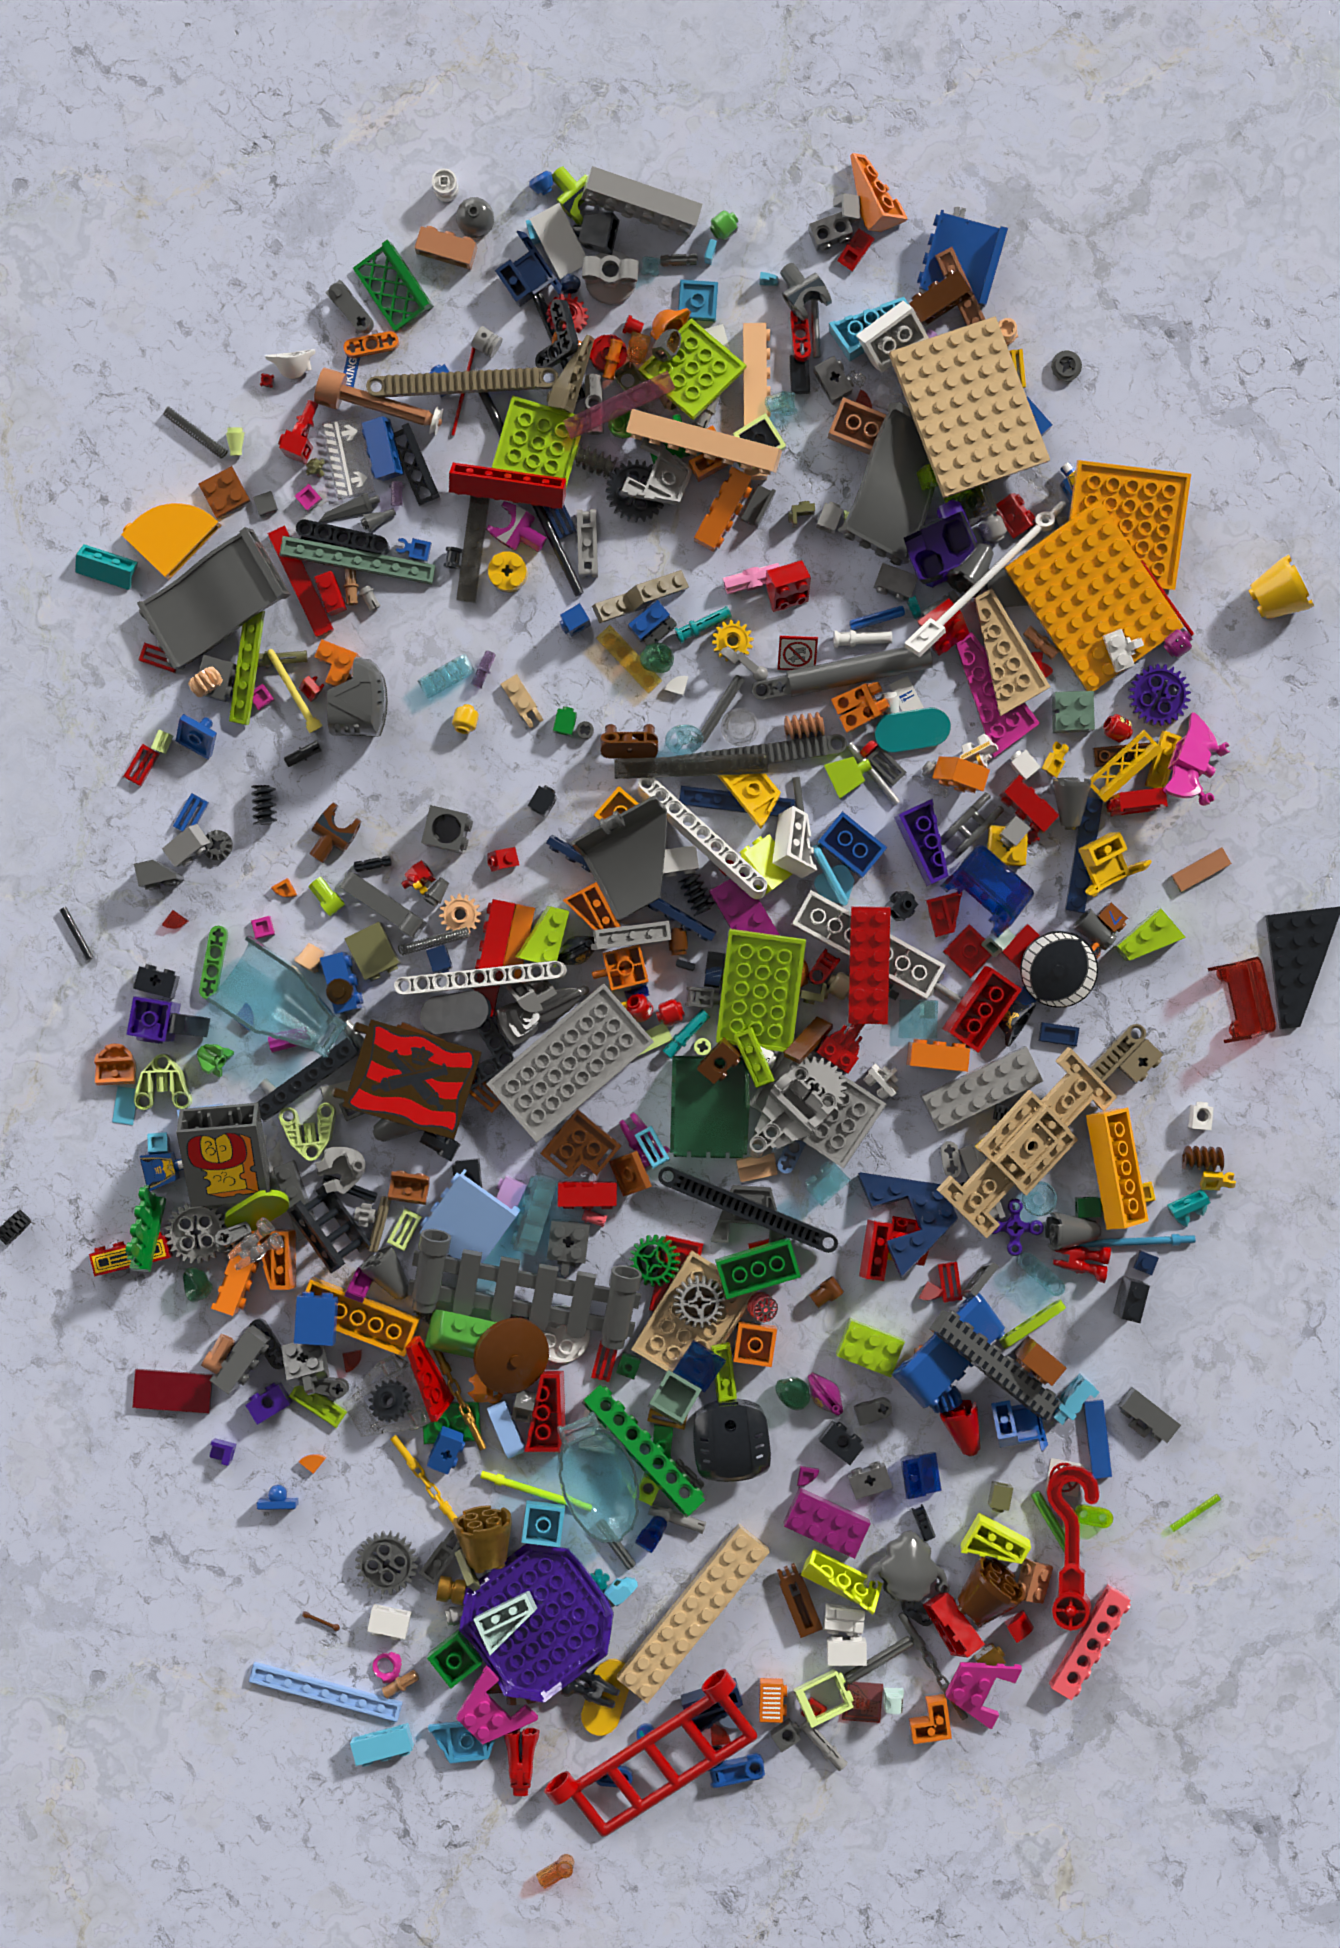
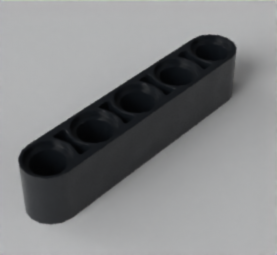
M302 519L296 524L298 535L308 541L387 555L390 550L388 541L380 535ZM304 526H310L308 533H301V529ZM328 530L329 534L327 537L321 538L320 532ZM341 534L348 535L347 540L344 542L338 541ZM360 538L366 539V543L363 546H358L357 541ZM384 542L385 547L382 550H376L377 543Z

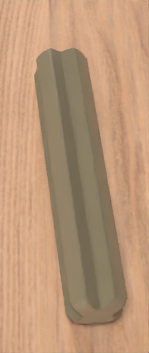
M382 1196L369 1240L371 1246L367 1248L370 1252H377L391 1204V1200H388L387 1196Z

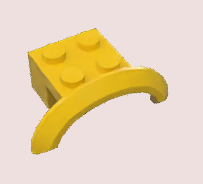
M1120 832L1108 833L1078 849L1093 883L1085 892L1093 897L1098 896L1102 889L1129 875L1145 871L1152 862L1151 860H1145L1127 866L1122 852L1128 849Z

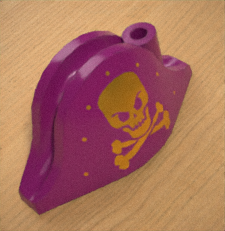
M813 1372L807 1377L813 1402L819 1408L839 1416L842 1414L843 1406L838 1386L831 1380Z

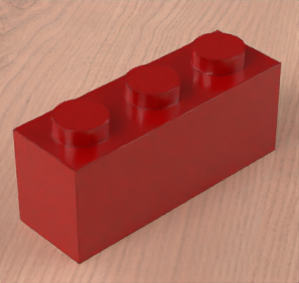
M867 1219L859 1277L877 1281L885 1280L889 1253L886 1242L891 1239L893 1224Z

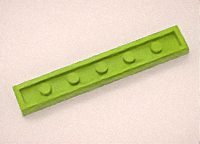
M265 611L260 612L242 625L229 722L249 725Z

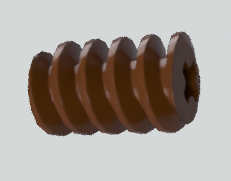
M1187 1145L1182 1154V1169L1185 1170L1187 1164H1189L1190 1170H1193L1194 1165L1197 1166L1198 1170L1201 1169L1202 1165H1204L1206 1171H1208L1210 1165H1212L1213 1171H1216L1217 1166H1220L1221 1171L1224 1169V1153L1221 1147L1214 1149V1147L1210 1146L1207 1149L1205 1146H1202L1200 1150L1198 1146L1191 1148Z

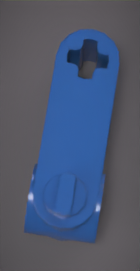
M753 1753L744 1757L726 1760L722 1764L716 1765L709 1770L712 1780L710 1783L711 1787L718 1788L750 1780L763 1779V1776H765L763 1758L760 1754ZM756 1763L760 1768L753 1770L750 1768V1765Z

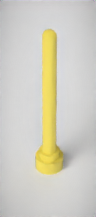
M269 649L267 655L306 719V729L309 734L323 726L320 720H317L316 717L313 718L273 649Z

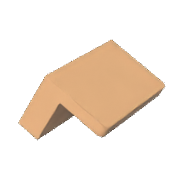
M774 1152L761 1158H753L751 1156L736 1159L740 1181L745 1182L777 1175Z

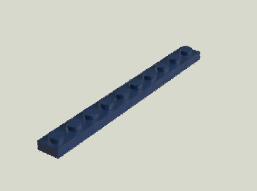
M553 834L548 838L546 844L550 845L549 849L556 853L561 852L565 854L567 860L573 863L577 861L582 864L584 870L592 873L582 855L570 844ZM661 898L648 905L650 909L656 912L658 910L663 912L667 919L673 922L675 920L680 922L682 928L688 931L692 929L697 932V936L702 940L712 941L717 932Z

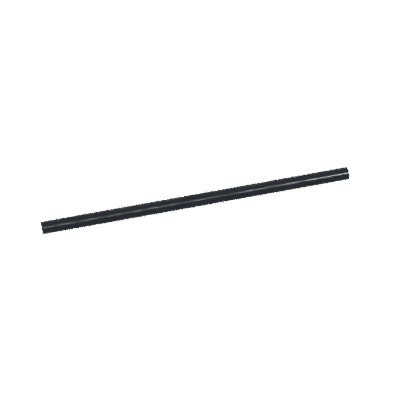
M489 392L479 393L481 400L500 437L504 426L503 421ZM532 505L575 597L583 594L584 591L544 507Z

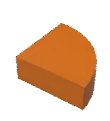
M289 878L271 887L280 896H297Z
M310 1454L304 1456L299 1463L314 1474L326 1457L320 1454Z

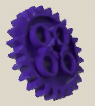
M1156 664L1153 669L1149 665L1147 667L1148 672L1145 669L1140 670L1142 676L1136 674L1135 678L1137 681L1132 680L1130 682L1134 688L1128 689L1129 692L1133 693V695L1128 697V699L1133 700L1129 707L1135 706L1136 709L1132 713L1139 712L1138 719L1145 717V724L1151 720L1152 726H1155L1157 721L1160 727L1164 725V721L1167 725H1170L1171 719L1176 722L1178 720L1177 715H1184L1181 709L1187 710L1189 708L1185 703L1191 701V699L1186 697V695L1191 694V691H1186L1185 688L1190 684L1183 683L1186 677L1180 678L1181 671L1174 673V667L1167 670V664H1164L1162 669H1160V665ZM1151 678H1156L1159 681L1158 687L1152 686ZM1164 680H1167V684L1161 692L1162 698L1157 701L1155 709L1152 711L1151 707L1158 697L1156 693L1162 689ZM1169 686H1173L1176 689L1175 695L1169 694ZM1143 695H1148L1150 697V704H1145L1143 702ZM1161 703L1167 705V713L1160 710Z

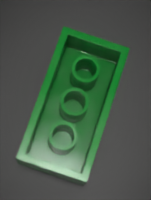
M789 1237L715 1259L726 1299L801 1277Z

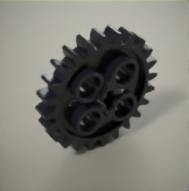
M636 459L635 464L632 465V462L628 460L627 466L621 463V470L615 467V474L610 473L609 477L611 480H607L606 483L610 487L605 490L610 495L606 497V500H612L609 507L615 506L614 513L620 511V518L626 515L629 522L631 517H634L635 523H637L641 517L642 521L645 522L646 516L652 519L653 513L659 514L658 508L663 509L664 505L662 502L634 498L631 505H628L627 503L631 497L623 498L619 495V491L622 490L625 480L629 475L637 476L638 482L645 477L646 480L643 484L646 485L653 464L647 467L644 460L642 465H639V461ZM638 500L643 501L645 506L640 508L636 506L635 502Z

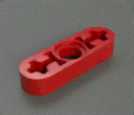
M791 311L790 323L793 354L797 361L805 362L811 356L808 318L803 321L801 320V324H798L797 316ZM803 330L806 335L803 338H798L795 332ZM800 344H803L805 355L800 353Z

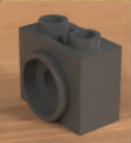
M203 655L199 672L205 668L214 667L223 679L220 686L205 696L227 702V698H230L232 695L233 687H231V684L235 680L237 665L229 661Z

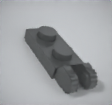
M451 1530L444 1541H441L419 1571V1574L432 1584L436 1583L460 1547L458 1540L453 1548L447 1545L455 1535L454 1530Z

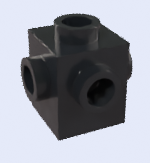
M896 891L890 896V901L885 907H891L890 916L895 921H905L906 918L911 917L915 913L914 909L919 904L915 901L912 893Z

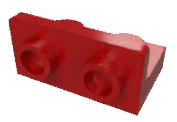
M1016 493L1009 494L998 502L996 506L992 507L996 511L995 513L1002 517L1006 529L1013 539L1036 525L1034 521L1035 516L1030 510H1026L1023 505L1025 504L1023 498L1019 494L1016 495Z

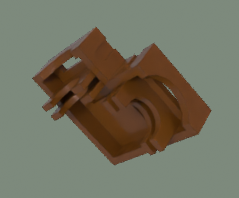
M577 1109L540 1154L569 1178L581 1164L588 1167L597 1176L622 1145ZM609 1148H611L613 1151L599 1166L597 1163L609 1150ZM554 1154L568 1167L565 1169L559 1163H557L550 1155Z

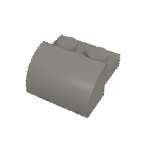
M548 980L508 984L505 986L517 1003L528 1012L543 1010L540 1003L550 1000L557 994Z

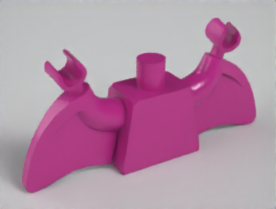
M1194 712L1189 715L1187 734L1176 744L1168 769L1173 771L1172 778L1166 784L1163 791L1171 796L1185 799L1198 795L1199 804L1206 806L1214 801V796L1211 793H1203L1204 789L1199 783V777L1202 774L1208 778L1214 775L1216 768L1208 764L1211 752H1216L1222 757L1230 753L1226 749L1230 745L1224 742L1218 746L1217 740L1210 728Z

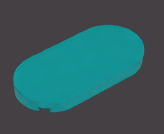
M935 707L891 713L883 716L878 724H876L874 736L878 745L888 752L939 745L947 739L951 730V723L949 717Z

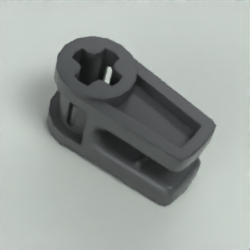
M242 1222L217 1232L215 1235L217 1250L220 1253L226 1254L251 1241L253 1237L249 1224Z
M328 1377L314 1382L315 1393L341 1398L349 1391V1383L344 1378ZM338 1384L343 1388L340 1392H338V1388H335Z

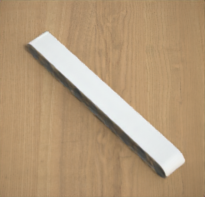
M650 775L640 777L637 789L640 797L644 800L652 796L664 798L661 802L667 809V821L750 897L753 899L764 897L767 881L760 873L655 778ZM643 785H649L650 788L646 789V788H644V787H642V786H643ZM670 810H677L678 813L673 814ZM690 822L692 826H686L683 823ZM698 835H704L706 838L700 839ZM717 847L720 851L715 852L711 848ZM732 860L734 864H727L725 861ZM740 873H746L748 876L742 877ZM759 885L762 889L756 890L753 886Z
M559 961L408 976L398 978L394 983V988L399 994L413 995L563 978L567 969ZM555 965L561 967V972L558 975L552 973V968ZM536 967H540L542 974L536 978L533 975V970ZM517 969H521L523 975L517 980L514 977V972ZM498 971H502L504 977L498 982L495 974ZM479 973H483L484 981L479 984L476 976ZM460 975H464L466 979L463 985H459L457 982ZM441 977H445L447 981L444 987H440L438 983ZM422 979H426L428 983L425 989L420 987ZM404 981H407L409 984V988L406 991L401 989V984Z

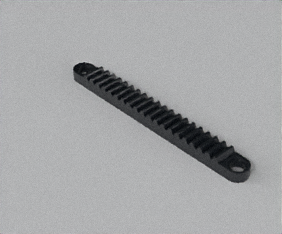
M663 1167L659 1171L658 1179L666 1187L823 1252L831 1253L838 1247V1240L835 1235L673 1167ZM665 1171L673 1173V1179L670 1182H666L662 1178V1174ZM827 1237L832 1238L834 1241L831 1248L823 1246V1240Z

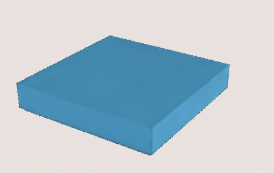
M680 280L678 310L689 309L691 314L688 320L692 318L695 321L716 322L718 282Z

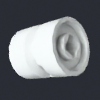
M445 168L439 169L432 176V186L436 197L443 202L454 200L459 192L455 174Z

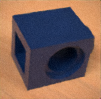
M446 945L426 950L434 973L449 972V968L453 967Z

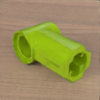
M321 876L308 886L321 902V907L330 917L345 906L340 896L333 892Z

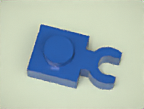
M404 538L398 539L400 543L405 544L403 549L396 548L399 554L409 552V558L428 562L431 542L412 538V542L408 543Z

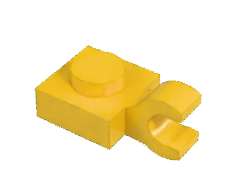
M1056 741L1052 747L1053 752L1048 754L1041 768L1055 778L1058 777L1066 762L1063 760V757L1069 750L1066 744H1063L1061 747V744Z
M1203 1171L1200 1188L1201 1190L1220 1191L1221 1187L1235 1188L1234 1173L1228 1172L1223 1175V1172Z

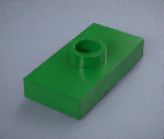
M654 1424L653 1443H658L665 1451L663 1454L669 1459L671 1458L673 1427ZM659 1459L653 1460V1464L662 1465Z

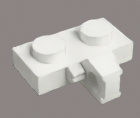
M1122 629L1102 636L1115 672L1135 665L1131 655L1135 654L1134 649L1144 646L1142 638L1131 641L1130 637L1125 638Z

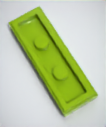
M752 1027L734 1034V1039L755 1087L758 1088L775 1081Z
M727 1342L712 1345L710 1348L717 1401L735 1400L737 1395L731 1344Z
M295 1386L288 1396L335 1428L338 1427L348 1412L323 1394L307 1395L304 1386Z

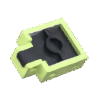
M766 413L733 433L735 437L780 448L782 451L786 449V444Z

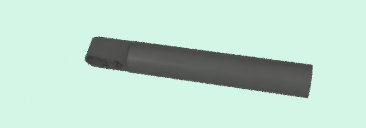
M905 647L790 670L786 671V675L755 681L751 690L753 695L760 700L791 694V697L929 669L933 667L931 650L929 648L919 657ZM778 682L784 684V686L781 687L782 690H778L777 688H775V686L778 685ZM764 685L766 687L765 693L757 694L756 688Z

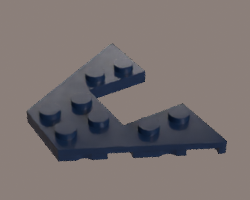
M859 1172L857 1176L871 1210L907 1199L919 1225L920 1231L886 1242L899 1276L903 1278L910 1268L957 1222L956 1212L953 1205L936 1190L941 1184Z

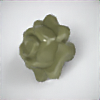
M316 457L312 458L306 464L307 469L305 472L307 476L311 474H316L319 478L324 476L325 473L322 468L325 462L323 458L320 460Z

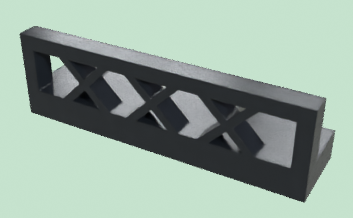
M409 423L402 425L403 429L394 432V437L396 438L403 434L407 437L405 447L397 443L396 445L400 462L420 506L439 498L440 495ZM406 451L415 456L412 464L404 462L403 458ZM413 469L421 471L422 477L420 482L411 478ZM421 486L429 489L431 496L420 499L418 493Z

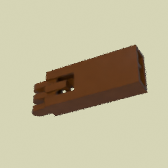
M792 1563L791 1568L793 1572L790 1573L788 1566H785V1575H783L781 1569H777V1573L780 1578L779 1585L800 1638L823 1630L803 1576H801V1573H798L795 1563ZM795 1583H797L800 1594L792 1596L788 1585H791L793 1592L797 1591Z

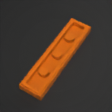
M516 904L503 966L524 964L525 959L515 956L530 935L535 913L534 907ZM515 970L514 977L516 979L521 977L522 970Z

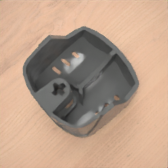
M355 657L353 661V679L327 690V723L331 735L381 736L387 715V687L383 674L377 664L372 662L371 659Z

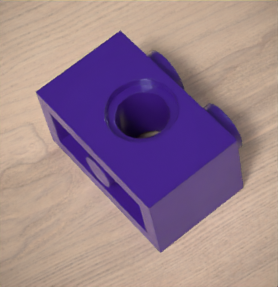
M274 1382L264 1388L266 1392L261 1395L257 1392L248 1398L249 1402L245 1406L257 1425L293 1402L288 1397L289 1394L282 1383L276 1385ZM265 1397H269L272 1400V1406L264 1404Z

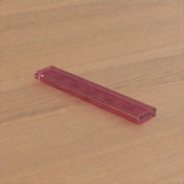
M668 371L565 419L563 422L570 438L574 439L632 411V409L641 407L676 390Z

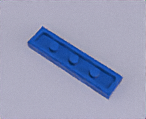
M1103 1399L1085 1401L1083 1404L1091 1473L1096 1479L1112 1477Z

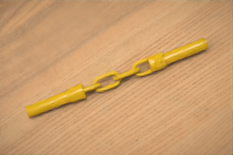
M394 1435L391 1437L390 1440L406 1460L407 1466L417 1478L423 1481L428 1494L432 1499L437 1500L440 1504L439 1509L444 1515L446 1514L453 1524L454 1518L458 1517L452 1511L448 1501H444L441 1498L438 1488L434 1483L429 1482L425 1476L424 1469L416 1458L412 1457L398 1436ZM417 1467L421 1470L419 1475L415 1471ZM433 1487L438 1494L434 1496L429 1489Z

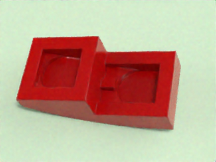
M858 228L837 261L853 272L875 238Z

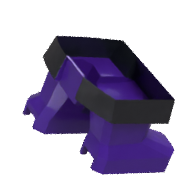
M951 500L938 507L937 515L939 519L920 527L919 531L903 538L919 581L931 588L947 582L949 576H946L948 571L958 566L961 567L978 547L963 506L956 500Z

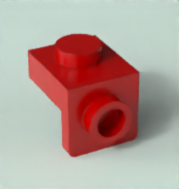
M505 848L487 853V864L491 872L519 866L516 848Z

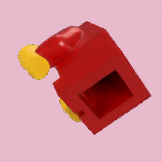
M421 860L411 866L404 874L406 880L401 884L404 889L410 886L415 890L419 889V892L424 895L428 890L425 884L429 881L432 883L436 879L428 865Z

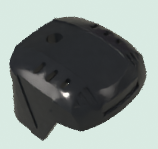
M745 1399L725 1402L714 1401L697 1410L693 1425V1443L697 1470L702 1478L717 1482H736L753 1479L769 1470L771 1449L768 1424L763 1409L759 1404ZM759 1433H763L762 1436L754 1437L755 1435H757V1434H759ZM700 1438H705V1439H708L709 1441H708V1442H706V1441H701ZM764 1444V1446L756 1448L757 1445ZM701 1449H707L709 1452H703Z

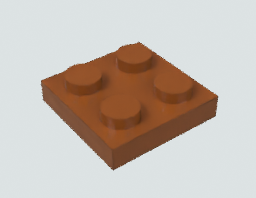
M232 466L198 483L217 519L251 501Z
M637 1151L609 1161L623 1197L652 1187Z

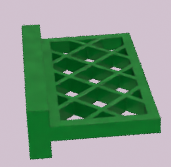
M388 239L382 243L379 249L353 267V270L395 332L425 310L429 311L434 307L394 245ZM381 253H384L386 256L385 265L376 264L377 256ZM365 265L372 266L370 277L363 276L359 270ZM375 267L384 268L383 279L373 278ZM388 269L396 271V281L386 280ZM373 281L382 282L380 293L373 292L371 289ZM386 283L395 284L393 295L384 293ZM398 285L406 286V297L397 296ZM383 296L392 298L391 309L383 307ZM396 299L405 300L404 311L394 309ZM409 301L416 302L420 307L415 312H407ZM394 312L403 314L402 321L397 325L392 321Z

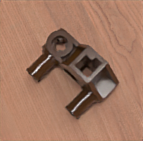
M646 724L643 727V732H617L615 725H606L605 733L600 737L601 755L608 759H621L630 775H647L658 754V736L655 734V727L652 724Z

